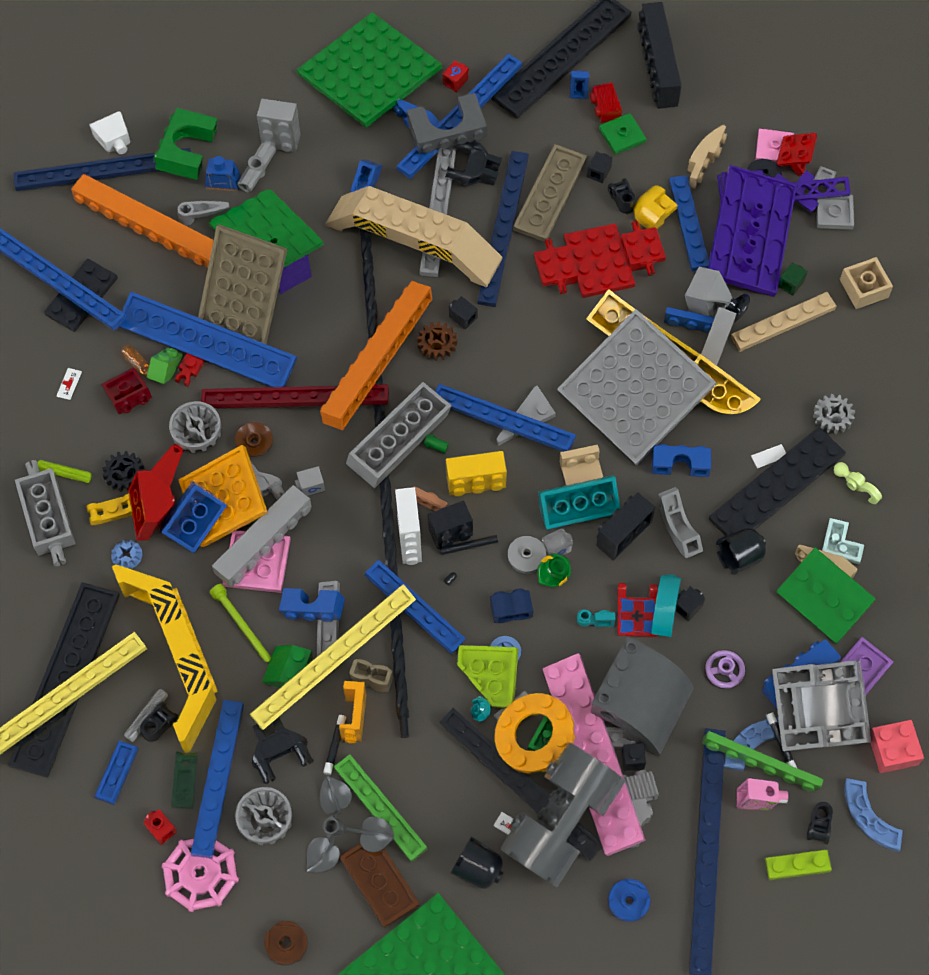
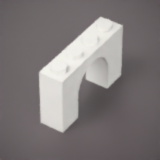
M415 487L395 489L402 563L415 565L418 562H422Z

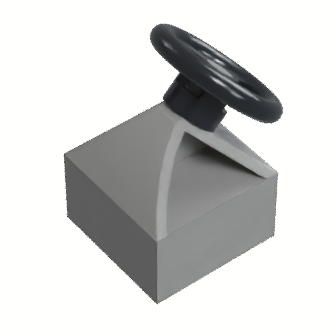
M698 267L685 294L689 312L715 317L718 308L721 307L737 313L734 323L742 317L750 303V296L748 294H742L736 299L731 296L720 271Z

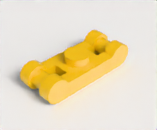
M129 493L120 498L101 503H91L86 506L87 512L90 513L89 521L91 525H99L132 516ZM128 504V507L123 509V505ZM103 511L104 514L98 515V512Z

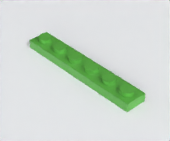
M708 731L703 738L702 744L707 745L708 749L726 753L725 755L731 759H740L747 766L761 768L768 775L780 776L783 778V781L801 785L802 789L806 791L816 792L822 786L824 779L711 731Z
M350 754L334 766L335 771L374 817L384 819L392 827L394 832L393 841L411 862L427 850V846Z

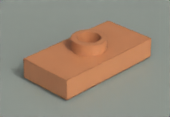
M415 487L417 503L432 511L448 506V503L439 499L436 494L432 492L427 493Z

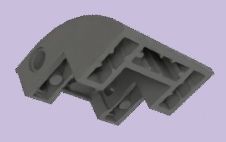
M627 636L591 703L590 713L624 729L623 738L629 741L632 740L635 744L644 743L645 750L660 757L694 690V686L687 675L672 661L654 649Z

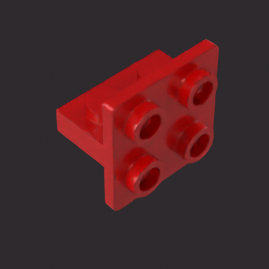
M806 133L783 136L777 165H790L797 176L803 175L806 164L811 163L817 134Z

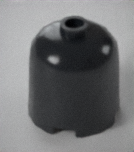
M751 528L739 530L718 539L716 545H719L720 551L717 552L719 560L725 569L729 568L732 575L738 574L759 563L766 554V541L764 537Z
M471 836L454 865L451 874L476 888L487 889L494 882L499 883L504 872L500 871L503 861L497 852Z

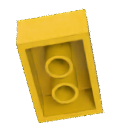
M503 451L446 459V478L449 496H462L465 493L472 492L479 494L486 490L499 491L506 488L507 470Z

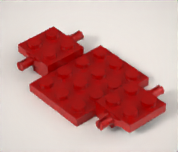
M636 220V222L633 221L631 223L634 231L621 234L620 237L616 223L564 234L566 246L558 248L553 247L552 239L549 238V241L546 239L544 243L547 249L534 252V260L542 286L558 285L560 294H563V292L566 294V285L578 283L582 298L605 294L608 289L615 292L634 288L635 281L632 271L646 269L648 276H651V274H655L653 265L666 260L657 228L641 229L639 221Z

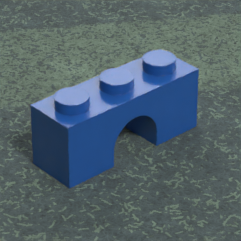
M654 445L652 452V474L671 475L673 464L683 462L689 466L690 476L709 477L711 471V448L704 446Z
M283 589L279 611L286 619L296 620L297 618H303L307 621L321 619L326 622L341 619L345 598L339 591L319 590L316 601L308 604L309 596L302 589Z

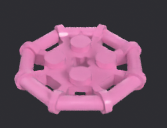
M181 839L166 862L162 863L161 868L164 871L166 896L185 906L189 912L217 905L221 906L222 901L234 884L238 883L239 878L237 877L234 861L235 852L217 840L214 849L221 853L218 857L214 855L212 859L194 857L188 849L192 848L194 839L184 841ZM184 852L186 856L179 865H176L175 862ZM226 861L228 874L222 873L220 863ZM203 867L205 875L199 878L196 877L195 870H200ZM172 871H178L179 882L176 884L173 881ZM220 880L226 881L217 894L214 891ZM182 887L191 893L190 899L178 891ZM210 893L212 897L197 901V895Z

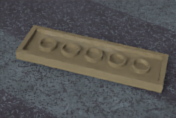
M554 144L513 226V231L543 242L549 238L587 161L586 155Z

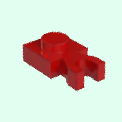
M187 353L179 366L181 372L176 375L175 382L179 383L181 379L185 378L184 385L188 387L191 382V376L197 377L205 363L204 360Z

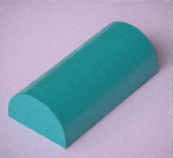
M614 475L538 491L540 513L546 530L610 516L616 509H620Z

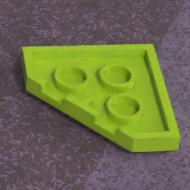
M459 645L457 665L484 695L491 706L494 708H507L514 701L519 649L517 647Z

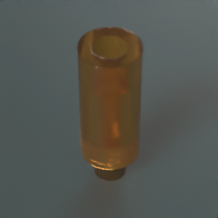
M131 345L125 346L121 350V355L140 374L144 373L147 376L150 364Z

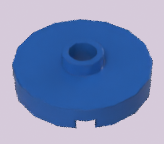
M624 879L617 882L610 890L608 898L609 908L613 915L626 922L638 921L644 917L649 910L651 901L645 885L634 879ZM631 898L633 903L627 904L625 899Z

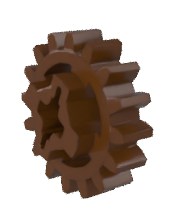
M440 321L437 322V325L430 322V327L424 325V331H419V336L417 337L418 349H421L422 355L427 353L428 359L434 356L435 361H437L438 357L444 360V355L450 357L451 351H456L457 334L453 333V327L447 328V323L442 326Z

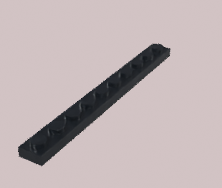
M452 708L440 721V724L535 812L539 813L543 807L547 806L550 795L526 773L519 772L510 767L502 759L496 746L455 708ZM579 822L567 838V841L589 861L603 848L602 843Z

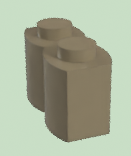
M361 659L353 661L349 672L351 681L364 682L365 687L370 686L378 692H389L393 681L391 669L383 665H372L368 661Z

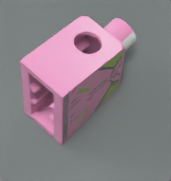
M748 778L736 789L737 809L770 810L778 803H787L788 792L779 790V784L773 781Z

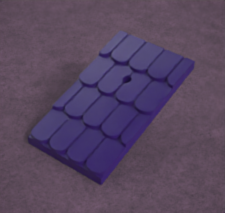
M730 165L725 177L708 269L720 271L725 283L774 297L777 294L797 185Z

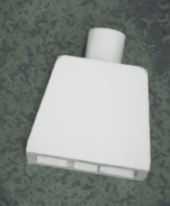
M120 111L90 124L94 138L107 152L115 150L118 154L127 152L126 145L130 143V139Z

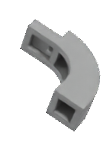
M674 487L659 493L661 516L676 548L685 558L703 552L700 535L692 528L685 515L679 490Z

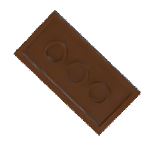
M360 843L340 856L344 866L384 928L420 906V903L385 849L379 852H369Z

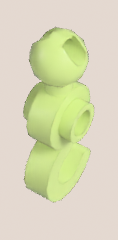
M839 462L834 466L835 475L845 477L846 484L851 490L869 493L871 497L868 501L872 504H877L882 499L880 491L871 483L865 482V477L861 473L849 472L848 466L843 462Z

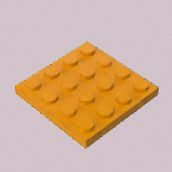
M243 445L178 479L183 493L193 480L227 504L222 514L199 545L203 548L268 513L248 452Z

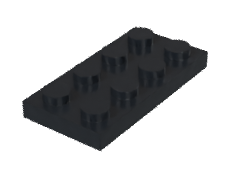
M88 258L72 277L101 298L118 279L117 274ZM60 293L44 311L45 316L73 332L78 329L89 315L88 312Z

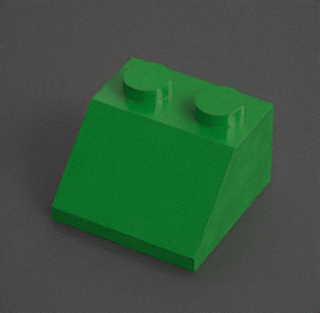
M295 645L275 646L262 683L280 689L313 661L312 651Z

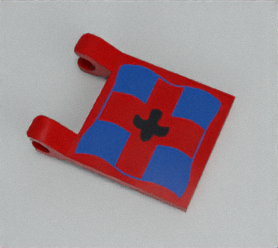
M618 584L617 636L657 637V635L651 634L658 593L657 584H650L649 598L626 597V584Z

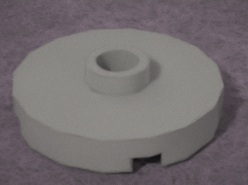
M522 536L515 539L508 549L509 564H511L515 571L522 574L536 572L541 560L546 556V549L543 543L531 536ZM529 552L530 555L526 556L523 553Z

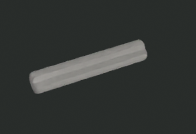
M159 689L124 733L125 738L133 742L141 732L140 726L142 721L152 713L158 704L167 699L168 694L164 690Z

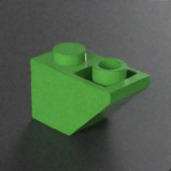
M166 348L152 356L147 378L162 384L172 379L183 358V354L178 353L176 349Z

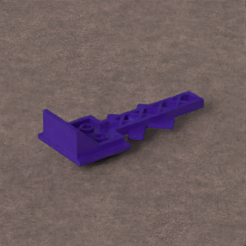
M763 170L753 171L759 174H763ZM806 170L797 182H793V184L797 185L794 202H798L811 213L819 204L815 201L817 199L846 197L851 194L848 177L813 180L815 176ZM721 172V175H717L720 202L727 172ZM779 173L775 176L776 179L789 182ZM844 183L845 191H838L834 187L836 184ZM823 185L828 190L825 193H821L816 189L818 186ZM806 188L810 191L808 194L804 193Z

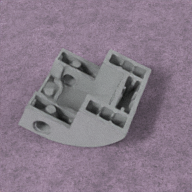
M855 660L823 665L810 664L772 669L783 751L872 742L861 661Z

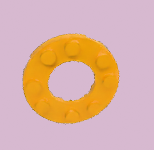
M535 693L520 697L503 711L495 729L497 751L510 767L519 772L528 774L539 771L545 772L549 763L558 759L568 742L574 743L575 723L573 716L559 699L551 695ZM542 714L548 717L553 726L552 737L548 744L536 751H526L520 748L516 741V730L520 722L530 715Z

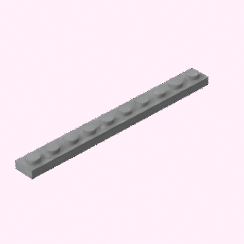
M453 146L445 149L441 148L438 151L429 207L446 215L452 179L446 178L445 175L448 166L454 168L457 149H453ZM423 252L420 276L438 277L440 258Z

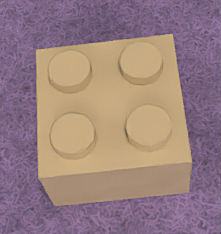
M877 257L844 268L840 278L855 309L889 298L893 288Z

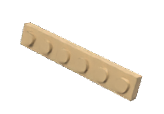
M828 292L732 333L731 339L739 352L835 310L836 304Z

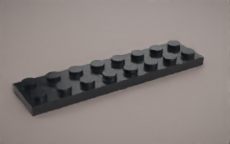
M818 427L711 514L709 520L725 536L746 528L755 530L845 456L846 452L826 432Z

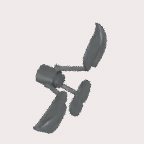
M326 776L320 792V805L325 813L334 815L326 819L323 824V829L327 833L328 838L317 837L308 846L306 871L325 872L332 869L338 863L340 850L333 845L335 842L333 836H339L344 831L362 834L360 843L369 852H379L394 840L392 827L382 818L374 816L366 818L362 824L363 830L345 827L343 821L336 819L341 814V809H345L350 805L352 792L347 784L330 776Z

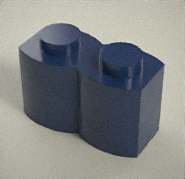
M519 588L515 589L512 593L499 591L490 596L494 623L525 620L533 617L529 590Z

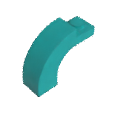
M667 574L660 577L651 634L672 636L681 578L676 575Z

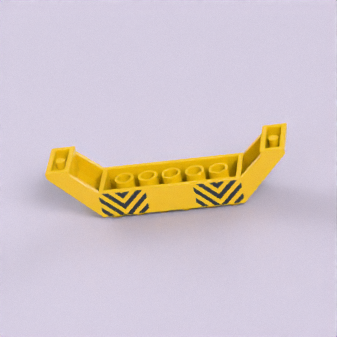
M116 564L112 568L124 597L131 596L154 606L189 697L178 721L173 723L179 742L186 754L191 751L217 700L214 694L218 692L177 588L173 589L170 582Z

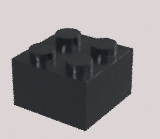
M464 500L428 514V529L437 549L451 546L457 541H466L473 536V519Z

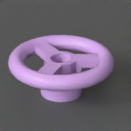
M721 650L713 653L708 658L705 671L708 679L714 685L720 688H732L743 680L745 665L736 653ZM726 656L719 661L718 667L711 668L716 658ZM732 659H734L739 666L738 676H736L733 673L735 663ZM723 666H727L729 669L724 670ZM721 673L726 675L731 682H721L713 674Z

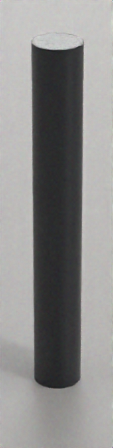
M497 535L444 548L441 547V555L498 543Z

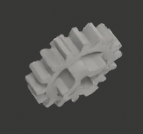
M831 394L830 398L825 395L822 400H818L817 405L814 407L813 418H817L815 424H821V429L827 428V433H830L831 430L835 434H837L838 430L842 433L845 432V429H849L855 419V410H851L853 404H847L848 399L842 400L841 395H838L837 398L834 397V394Z

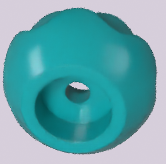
M478 696L472 701L473 707L470 712L473 715V720L481 722L489 717L491 707L484 697Z

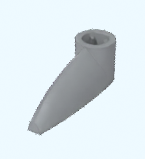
M219 201L183 202L179 204L177 209L178 220L181 224L188 226L194 222L195 218L209 216L229 208V203Z

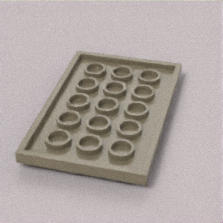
M220 224L217 225L198 318L267 344L287 248Z

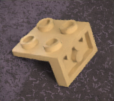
M598 445L560 452V466L566 485L603 477L598 460L600 452Z

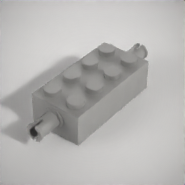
M31 460L33 468L29 461L25 464L29 476L16 479L15 483L32 544L38 556L51 552L54 566H60L59 559L62 565H64L66 559L62 548L75 545L76 542L59 484L52 468L40 472L38 462Z

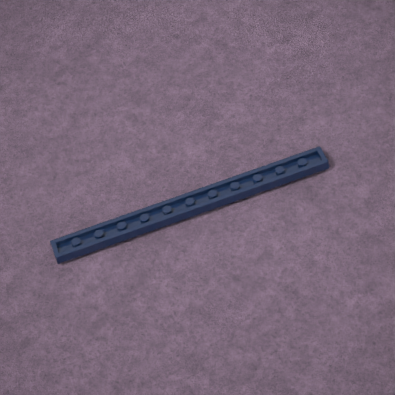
M705 728L704 736L708 731L725 737L726 731ZM707 745L703 746L689 975H711L724 753L712 751L706 747Z

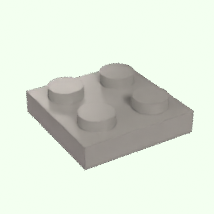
M853 195L816 200L819 203L816 207L817 228L853 230Z

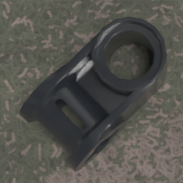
M624 178L621 182L615 184H608L609 194L614 199L620 212L625 214L631 213L634 210L635 194L627 179Z
M164 702L158 704L152 713L141 723L140 728L144 739L148 742L158 740L177 721L179 715L172 713ZM149 727H155V728H156V729H155L153 732H151V733H147V732H146V730H147Z
M819 802L813 808L807 831V840L815 839L824 841V844L829 843L833 808L829 803ZM817 809L825 810L827 817L819 816Z

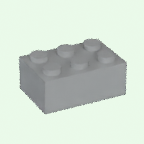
M261 99L257 113L261 144L268 142L277 150L296 152L301 136L297 104Z

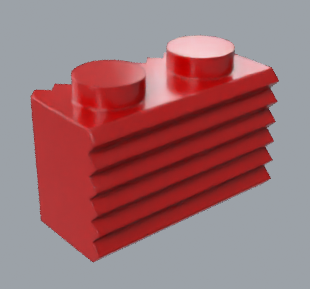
M613 82L594 85L592 93H590V101L592 104L595 103L594 111L596 118L599 117L600 122L603 123L621 117L622 108Z

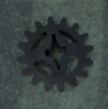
M127 451L124 452V455L117 452L116 457L110 455L111 461L105 460L106 466L102 467L104 472L102 475L104 480H106V484L108 486L111 485L112 490L118 487L120 492L123 491V488H126L128 491L137 471H144L143 469L145 468L143 463H141L140 457L136 458L135 453L129 456Z

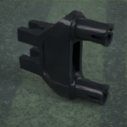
M477 141L454 145L453 149L468 153L469 158L466 169L462 171L448 166L445 177L459 181L463 186H471L479 182L494 186L502 158L489 154L483 145Z
M280 717L272 722L276 732L269 736L265 735L264 730L258 724L253 726L258 743L253 755L252 765L259 770L264 784L270 783L267 775H269L271 782L276 780L269 763L288 753L296 752L302 767L307 766L304 758L307 759L308 764L314 761L306 747L307 739L296 732L284 728Z

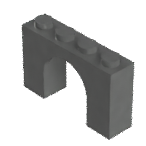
M475 93L458 97V108L463 120L453 129L441 130L434 127L428 119L424 106L407 110V120L419 154L487 137V125Z

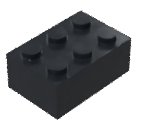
M639 492L634 497L632 495L628 497L624 506L621 509H616L611 515V519L608 522L604 521L599 526L596 546L614 561L652 523L655 506Z

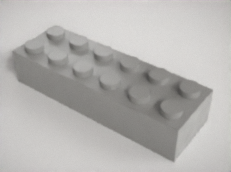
M422 382L349 453L346 464L372 487H377L448 416L452 405Z

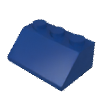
M192 480L161 525L160 530L169 538L195 553L227 504Z

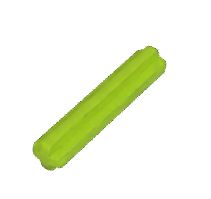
M44 460L38 461L40 471L52 468L57 476L90 483L92 475L90 472Z

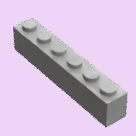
M294 485L290 487L267 510L268 513L261 516L212 565L214 574L230 587L238 584L243 579L244 574L248 570H252L257 565V561L262 556L265 557L270 552L271 547L275 543H279L284 538V534L289 529L292 530L297 525L298 520L310 512L312 507L310 498Z

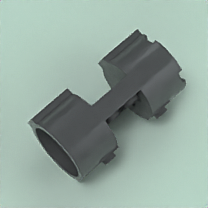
M568 742L558 759L550 762L546 768L544 777L558 786V789L550 794L549 803L539 811L537 815L538 820L534 821L522 812L516 815L511 822L510 833L499 848L556 887L559 886L580 853L579 850L567 843L566 840L587 807L604 816L626 781L604 763Z

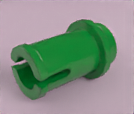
M428 434L424 441V445L427 446L426 448L431 447L444 454L449 446L448 442L434 437V434Z

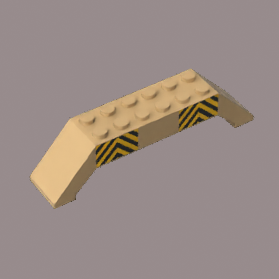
M371 186L341 196L325 223L327 227L340 232L345 228L356 226L451 262L469 277L471 282L484 287L488 286L502 261V256L467 222Z

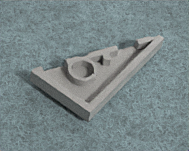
M538 386L533 388L516 411L519 414L543 423L554 418L556 415ZM503 429L496 438L497 444L499 446L519 435Z

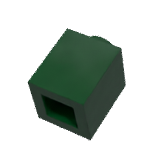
M792 262L780 277L778 287L793 296L804 283L808 271Z

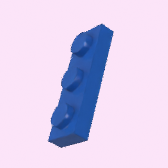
M667 307L664 323L672 326H683L690 330H701L709 334L715 317Z

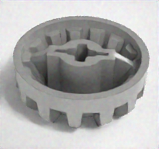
M199 401L185 403L178 407L170 418L169 430L173 441L184 451L187 449L191 453H195L196 450L200 449L202 452L207 451V447L210 445L213 447L216 444V439L221 436L222 425L217 411L207 403ZM187 427L189 435L185 437L184 430ZM209 427V428H210V434H209L208 438L206 439V436H205V432H206V431H205V429ZM188 439L199 440L200 443H192Z
M260 787L246 793L237 805L235 813L236 823L240 833L249 842H254L261 846L267 843L272 845L276 840L283 839L285 833L292 825L293 814L290 803L284 794L274 788ZM274 809L279 813V822L273 815ZM260 815H263V816L268 815V818H269V819L263 818V819L261 820ZM252 816L255 817L258 825L256 830L251 824ZM271 827L274 829L269 833L259 832L261 828L267 829Z

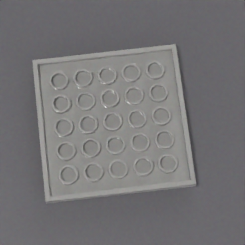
M635 309L557 390L633 463L638 465L653 450L654 445H658L717 383Z

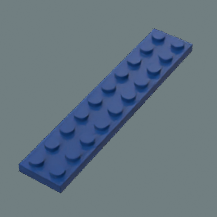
M130 292L122 309L127 319L119 326L120 328L201 358L206 362L269 387H285L297 361V357L134 292Z

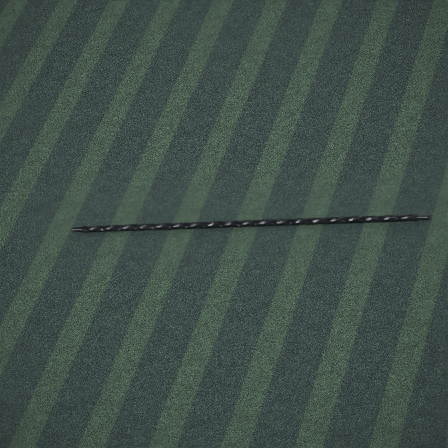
M360 228L369 340V338L373 337L378 327L373 255L371 251L372 241L371 232ZM380 375L374 385H383L382 375ZM384 404L373 405L375 428L386 418ZM388 475L379 484L386 567L398 577V568L395 560L396 544L393 533L394 518L391 506V482ZM399 614L390 621L400 733L401 738H408V694L405 677V657L402 646V621Z

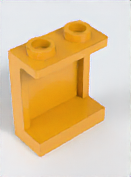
M344 681L345 700L347 702H354L352 724L339 725L341 740H345L346 743H357V741H362L366 704L365 683Z

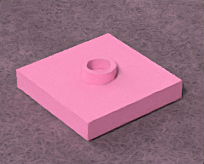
M759 129L755 160L770 159L777 163L783 136L794 135V133Z

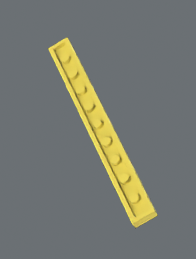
M404 584L401 585L250 713L251 717L264 730L416 600Z
M135 632L130 634L0 727V755L147 650Z

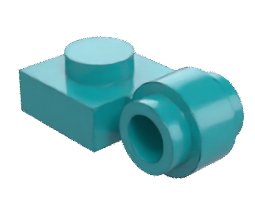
M583 609L578 612L576 620L582 627L594 625V627H614L615 612L602 610L592 615L589 610Z

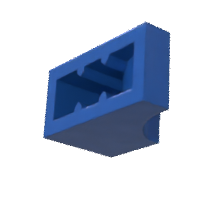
M571 71L570 98L587 99L589 72Z
M367 159L360 160L350 193L367 186L374 187L376 182H378L383 165Z

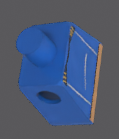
M216 156L214 159L210 158L206 171L205 189L239 191L237 183L241 175L233 160H225L221 156Z

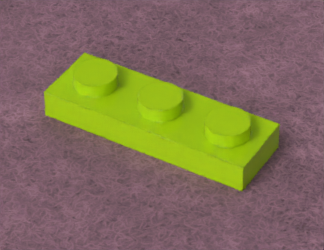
M828 850L765 859L769 880L832 871Z

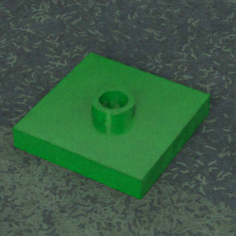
M631 113L599 125L600 132L615 155L646 143L647 139Z

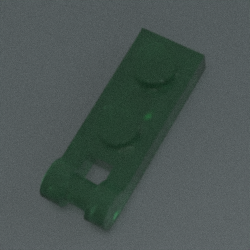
M176 752L172 808L193 809L198 760L197 752H191L190 754ZM183 762H189V766H182Z

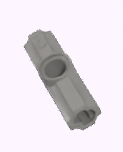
M262 143L255 155L248 160V167L237 183L242 191L252 192L258 180L265 175V169L276 152L275 147L270 143Z

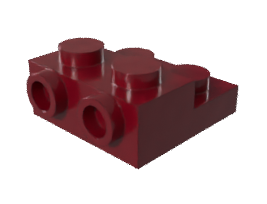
M135 368L101 384L119 415L129 413L132 408L139 404L145 405L152 398L147 385Z

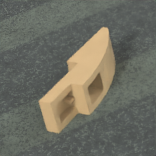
M722 125L708 134L693 152L687 170L692 172L689 181L690 188L695 189L697 183L702 182L704 173H702L703 169H707L709 162L713 163L715 157L719 158L722 150L720 145L721 143L724 144L727 138L725 133L726 126Z

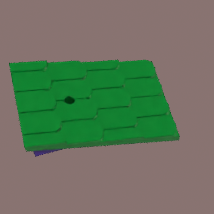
M271 189L262 191L258 196L244 201L240 206L231 208L227 213L219 215L209 222V226L214 232L216 231V226L220 224L287 248L278 290L280 294L311 278L308 254L324 245L319 236Z

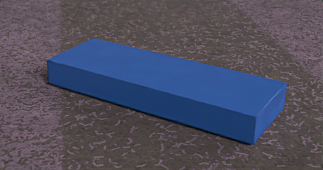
M118 741L94 796L96 799L115 805L139 748L137 746Z

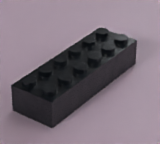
M663 1L642 4V9L639 11L640 22L637 23L638 33L642 35L640 36V43L645 49L643 50V57L648 63L646 64L647 74L651 76L649 84L650 88L654 90L652 93L653 102H656L658 109L678 107L682 85Z

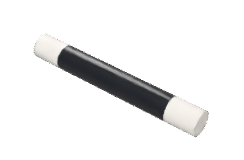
M774 712L767 714L766 717L786 764L797 768L791 752L783 751L780 727Z
M344 715L338 716L323 771L326 775H331L341 739L339 725L345 724L346 716Z

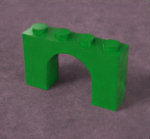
M176 108L175 113L170 116V125L165 128L164 139L161 138L159 151L155 152L153 161L156 162V170L197 180L202 169L203 155L181 150L175 145V142L182 138L190 137L212 143L217 131V118Z

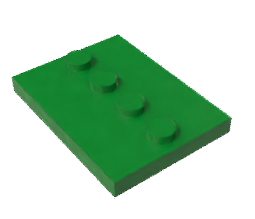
M816 547L776 591L836 644L876 600L874 596Z

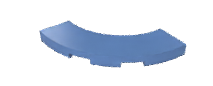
M765 719L745 728L735 738L734 742L754 750L760 744L776 738L768 719ZM725 756L723 768L738 771L744 770V761Z
M846 778V803L858 827L879 845L899 852L903 830L890 826L876 816L868 800L867 782Z

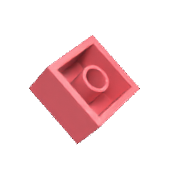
M912 720L871 729L872 742L870 744L880 773L918 766L923 761L924 756Z

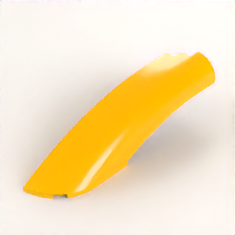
M608 289L586 320L610 336L635 309ZM648 319L717 383L700 401L701 403L719 413L738 414L749 410L761 400V398L703 355Z

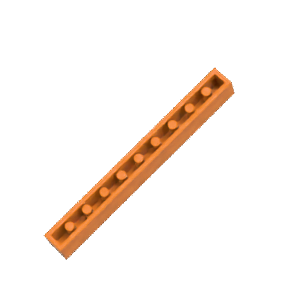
M85 174L72 187L74 200L77 203L85 204L91 210L104 214L108 219H114L122 226L130 227L137 234H143L151 241L163 244L168 250H174L182 257L192 259L197 265H203L208 268L214 241L209 237Z
M411 281L404 288L401 297L395 301L394 307L386 314L382 324L378 325L373 337L369 338L366 347L358 354L357 360L354 364L350 365L347 374L341 378L338 387L332 391L326 404L322 405L320 414L323 424L343 431L433 300L431 287Z

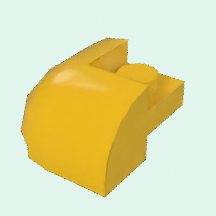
M655 185L641 195L635 203V219L646 229L654 227L658 229L664 224L665 219L677 209L678 205L665 194L664 188Z

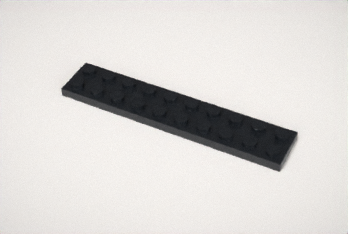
M598 0L513 75L491 99L515 118L520 117L630 18L632 12L616 0Z
M84 582L81 583L33 704L95 660L119 599V592ZM79 698L17 742L8 763L9 767L48 778Z

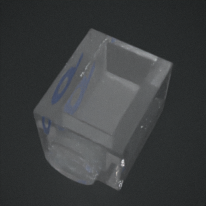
M561 528L542 537V543L547 555L552 553L564 555L571 552L573 539L569 533L565 532L564 528Z

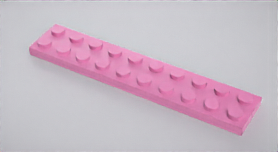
M578 653L542 668L551 696L559 699L573 716L575 723V739L573 744L604 763L624 779L604 720L590 713L591 703L595 698V694L581 655ZM626 783L623 784L604 816L590 808L605 855H612L646 841Z

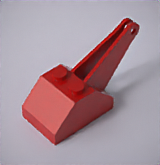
M172 445L151 471H137L128 489L137 541L149 540L161 527L170 514L171 508L175 505V497L171 493L170 485L183 453V449L179 445Z

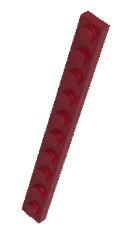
M388 384L374 385L361 405L388 404ZM338 386L202 389L201 402L207 403L213 408L322 406L326 404L332 391L336 390Z

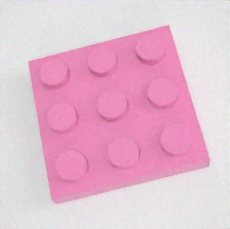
M236 530L232 532L230 547L246 531ZM284 536L279 543H275L271 547L270 552L265 557L262 556L257 561V565L252 570H248L244 574L243 579L231 588L282 593L291 541L290 536ZM223 581L224 587H230Z

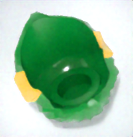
M555 553L545 556L538 565V583L548 587H560L571 575L570 560L563 555Z

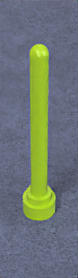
M223 584L214 586L209 591L212 598L222 603L265 662H269L271 656L226 597L227 590Z

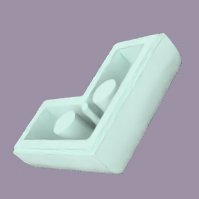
M830 518L822 551L843 556L850 563L859 565L864 545L845 540L848 522Z

